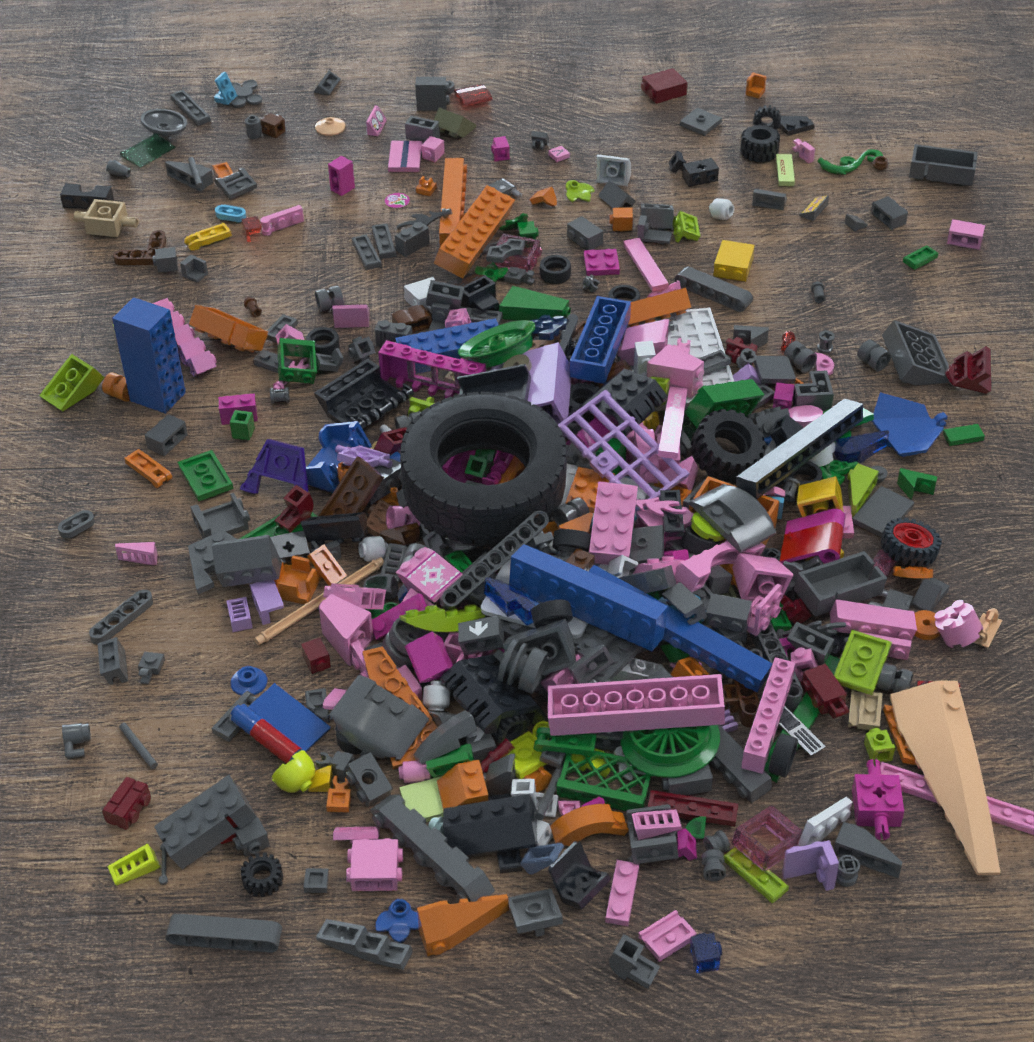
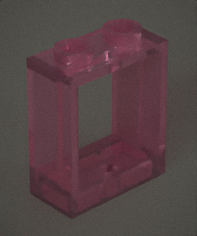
M503 233L496 246L504 244L508 238L525 240L523 252L529 254L528 256L513 255L506 258L503 263H494L498 267H507L508 269L510 267H517L526 270V272L532 270L537 264L538 257L542 255L540 240Z
M771 805L738 826L731 844L765 872L784 859L787 849L798 845L803 831ZM764 826L782 842L768 850L750 834Z

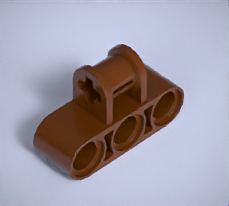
M732 679V684L722 685L724 710L729 709L730 713L738 712L741 724L752 728L760 704L757 692L746 688L743 684Z

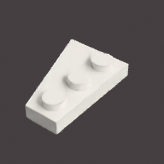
M845 797L809 819L797 846L801 847L822 841L841 822H845L849 818L853 801Z

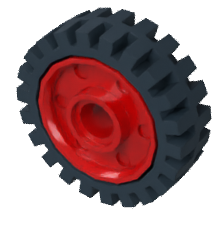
M897 518V520L893 519L887 523L882 534L881 547L885 553H889L888 556L890 558L895 557L897 562L901 560L904 565L909 563L913 567L915 564L918 567H922V565L928 566L936 560L942 540L934 528L930 529L931 526L928 524L924 526L922 521L917 523L916 519L909 521L908 518L903 520Z

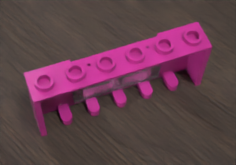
M387 340L378 352L382 379L388 381L390 377L397 378L396 387L401 388L402 384L406 381L413 382L412 390L414 392L419 391L422 385L430 386L428 389L430 396L435 395L438 389L446 390L445 399L453 397L455 393H460L461 386L457 377L486 371V364L431 353Z

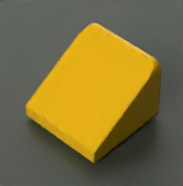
M332 766L315 770V775L311 779L313 784L309 787V792H328L331 789Z

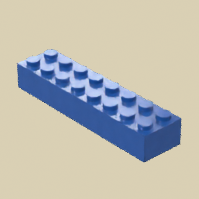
M525 544L511 556L510 589L541 603L551 600H566L571 605L573 617L650 651H653L664 638L668 612L667 605Z

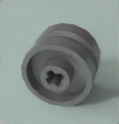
M398 618L383 640L382 646L396 666L402 667L406 665L409 669H414L405 646L432 631L415 627Z

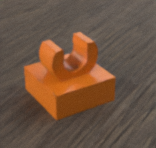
M422 176L416 187V193L431 196L437 188V183L433 182L432 178H429L428 181L424 180V176Z

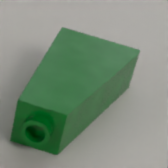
M512 286L499 305V312L503 313V320L519 321L535 320L543 315H550L552 318L556 316L568 318L571 308H569V300Z

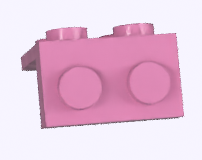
M777 584L765 598L758 595L752 602L751 617L747 628L748 632L757 636L762 630H766L772 618H776L781 610L779 605L783 596L781 585Z

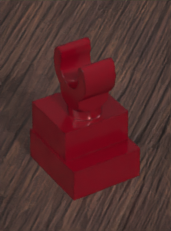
M782 597L780 603L783 607L781 609L786 612L788 619L794 624L796 622L802 624L812 616L809 608L801 598L792 602L788 597Z

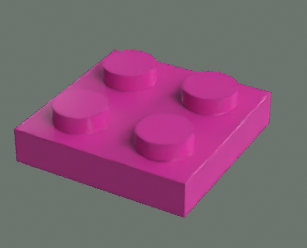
M616 249L584 250L586 276L591 274L594 276L620 274Z

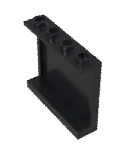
M526 364L459 376L457 377L461 386L459 394L465 393V396H467V393L478 392L479 395H481V392H492V395L497 392L506 394V397L509 394L519 397V400L522 398L528 401L531 375Z

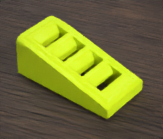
M146 844L110 864L108 869L114 884L117 886L153 872L161 866L154 850ZM128 865H131V870H128ZM122 868V871L124 873L122 875H120L118 872V869Z

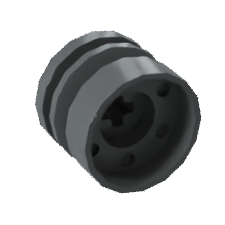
M513 639L501 659L497 680L504 682L509 674L508 685L511 686L516 678H519L518 688L532 694L543 673L548 652L534 647L528 655L526 654L528 645L523 643L518 651L520 642Z

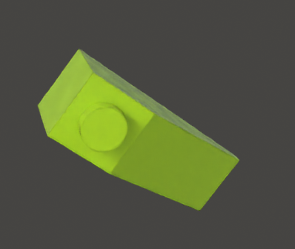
M857 464L854 470L851 469L847 476V480H849L848 493L852 518L862 508L877 484L879 471L861 464Z

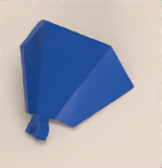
M880 392L873 413L874 420L871 422L880 431V437L888 447H892L899 456L904 457L926 453L942 433L944 426H946L944 420L948 416L942 412L931 419L924 404Z

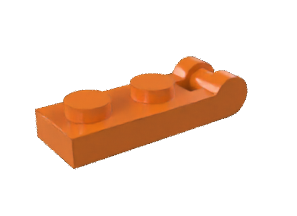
M140 449L124 458L125 464L149 480L155 488L161 487L163 482H168L173 478L169 470Z

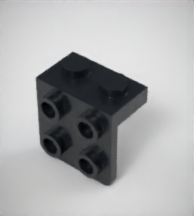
M574 841L548 868L562 903L580 910L611 880L608 873L591 867L583 846L578 841Z

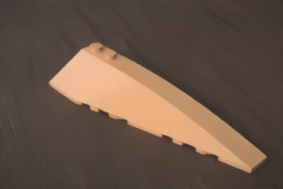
M934 681L890 694L897 730L905 738V745L909 751H912L916 765L922 769L925 775L924 779L939 807L942 806L945 811L944 816L948 823L952 824L957 840L962 842L965 848L964 852L977 875H1000L984 782L958 681Z

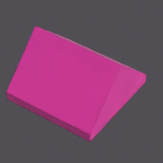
M433 631L405 646L420 683L439 680L453 666L442 638Z

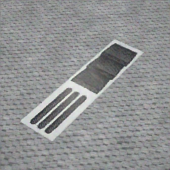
M784 706L779 724L792 737L798 738V743L810 755L826 747Z

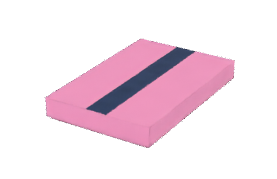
M391 141L388 172H419L422 141Z

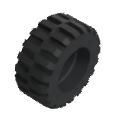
M726 409L718 410V412L713 411L703 418L690 443L692 446L690 448L691 454L694 455L693 459L696 464H699L702 472L705 471L709 477L713 476L721 481L733 482L734 480L736 482L739 474L763 458L766 443L763 441L765 438L763 433L760 432V427L757 424L755 425L750 417H745V414L741 412L736 413L735 410L726 411ZM715 438H724L733 442L741 454H732L725 451L718 445Z

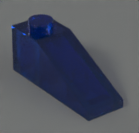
M885 430L837 439L834 454L840 462L847 461V463L857 461L858 464H861L887 446L889 431Z

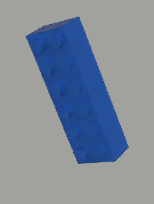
M601 296L596 297L570 359L571 378L605 384L630 321L631 301Z
M496 318L397 337L395 338V343L460 359L462 357L459 356L458 350L466 341L499 324ZM415 363L416 373L431 371V366Z

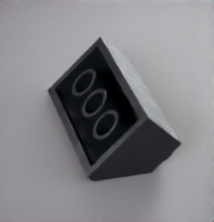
M530 794L444 808L443 829L447 838L446 842L452 849L455 847L460 849L468 858L536 847L537 819L535 814L537 808Z

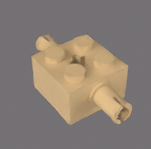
M94 199L87 212H74V221L84 222L87 234L118 237L124 226L137 228L139 224L137 217H128L125 202Z

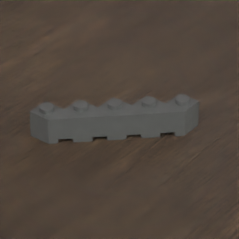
M389 795L370 809L374 823L380 828L391 829L394 834L393 839H398L399 846L411 848L414 852L413 857L420 866L432 867L436 873L435 879L442 886L453 887L457 893L458 901L467 898L468 902H474L481 897L490 896L495 892L485 872L478 866L474 869L468 862L469 858L457 847L452 849L446 842L447 838L435 827L431 830L425 823L426 819L413 808L410 811L404 805L405 800L400 795Z

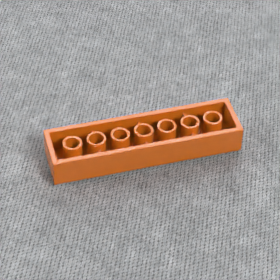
M487 185L441 245L434 264L463 279L510 214L515 199Z

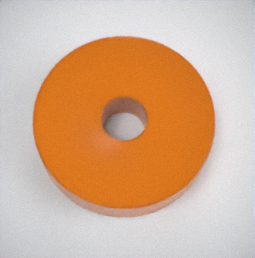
M927 610L914 613L917 627L916 637L923 640H932L940 636V632L935 624L936 619L934 616L936 613Z

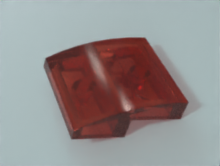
M483 84L454 90L455 96L459 98L460 104L463 106L493 100L490 92Z

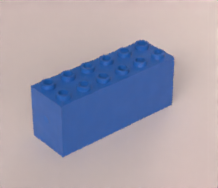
M133 297L112 318L129 398L131 402L166 414L186 393L170 309Z

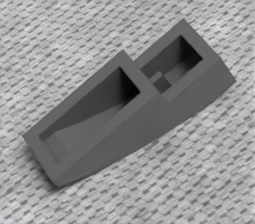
M464 710L442 723L422 742L414 753L415 759L423 764L426 761L461 747L458 739L478 731L473 715Z

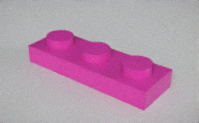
M418 593L372 619L373 633L376 640L385 638L396 619L400 615H405L406 611L414 609L418 611L425 610L427 605L423 595Z

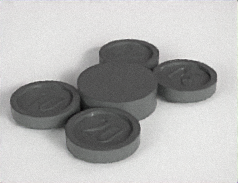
M255 80L244 81L242 87L239 83L232 82L237 97L231 102L233 107H243L246 104V100L251 105H257L262 102L261 95L253 94V89L257 88Z

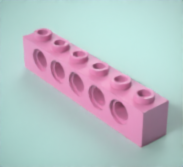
M776 657L774 659L744 749L741 766L743 769L763 774L792 684L795 662Z

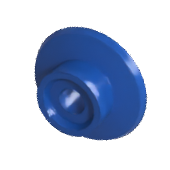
M245 666L233 675L230 685L232 690L238 695L242 696L246 691L256 695L264 690L268 679L262 670L252 666Z

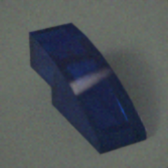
M490 577L485 578L484 594L507 617L515 614L526 626L533 623L531 610L540 604L538 601L508 583Z

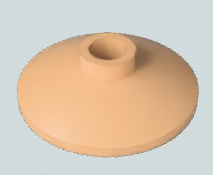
M328 117L318 121L315 129L321 135L334 136L345 130V122L339 118Z

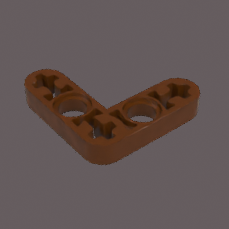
M162 230L153 231L150 235L147 250L115 251L113 253L115 264L154 265L153 256L155 255V249L165 248V232Z

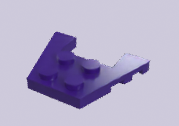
M267 439L256 458L257 461L253 468L248 472L247 479L240 487V490L257 494L261 477L266 476L292 483L294 486L297 485L308 492L304 448Z

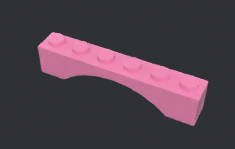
M726 540L720 545L704 550L701 554L693 555L688 560H682L676 566L675 580L681 582L691 592H694L704 586L712 567L720 564H734L740 552ZM759 543L745 550L742 554L760 556L765 545Z

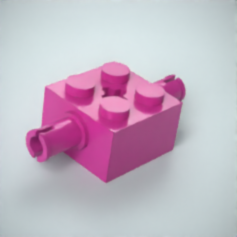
M873 759L866 763L868 774H855L852 796L855 822L857 826H875L876 839L881 840L882 834L883 840H886L890 837L888 827H901L904 815L899 775H881L880 761L875 759L876 766H874Z

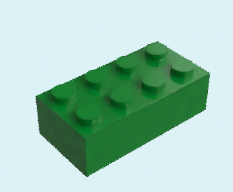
M753 379L704 385L698 389L694 399L689 402L685 413L696 428H698L703 418L713 411L718 412V410L726 409V411L735 410L736 413L741 412L746 417V415L753 412L765 394Z

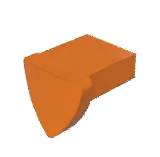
M553 187L537 191L529 199L532 205L544 202L552 207L557 205Z
M541 766L535 772L524 776L523 779H535V788L538 793L548 787L552 775Z

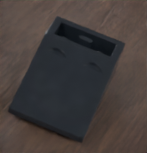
M467 273L463 279L456 277L446 282L464 287L461 307L473 308V300L488 293L496 298V283L486 275Z

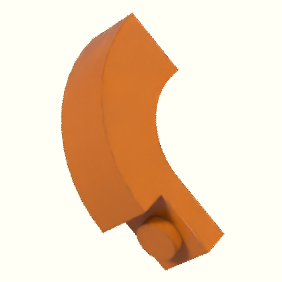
M593 804L574 809L558 818L550 826L555 843H562L565 846H570L574 841L579 842L592 834L608 833L625 836L629 831L623 813L611 811L609 804Z

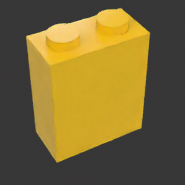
M722 240L714 263L713 277L746 282L754 258L755 245Z

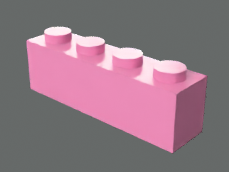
M837 599L830 611L831 623H846L845 628L832 629L837 630V632L850 634L851 630L911 641L917 631L914 611Z

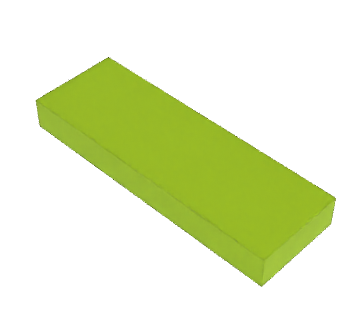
M740 844L724 855V862L772 904L788 891L789 886Z

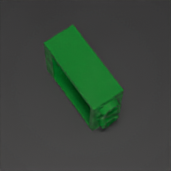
M280 338L277 349L279 381L314 384L317 373L315 341ZM284 355L307 357L309 369L285 367Z

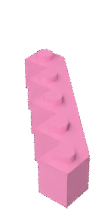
M168 298L152 303L170 309L180 360L186 367L190 366V373L193 377L214 369L217 363L215 356L210 351L205 352L204 342L200 341L199 337L194 338L195 332L193 328L189 327L188 324L184 325V318L178 311H175L173 303L169 302Z

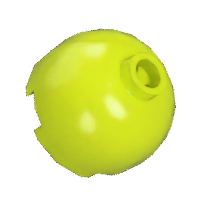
M302 750L292 756L294 759L286 765L283 763L272 775L274 783L281 790L288 793H295L299 790L304 792L313 784L311 779L315 775V765L311 757Z

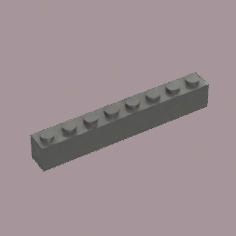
M662 667L645 679L671 678L672 676ZM718 725L720 745L710 764L714 769H719L724 779L736 787L738 794L752 804L772 790L771 777L765 771L761 774L741 768L744 749Z

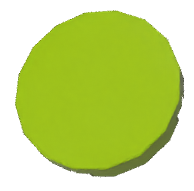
M698 512L693 514L691 527L699 536L707 540L712 538L715 542L725 539Z

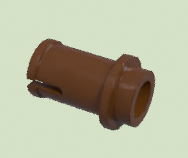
M247 297L244 300V307L249 309L253 317H259L262 314V310L257 305L255 298Z

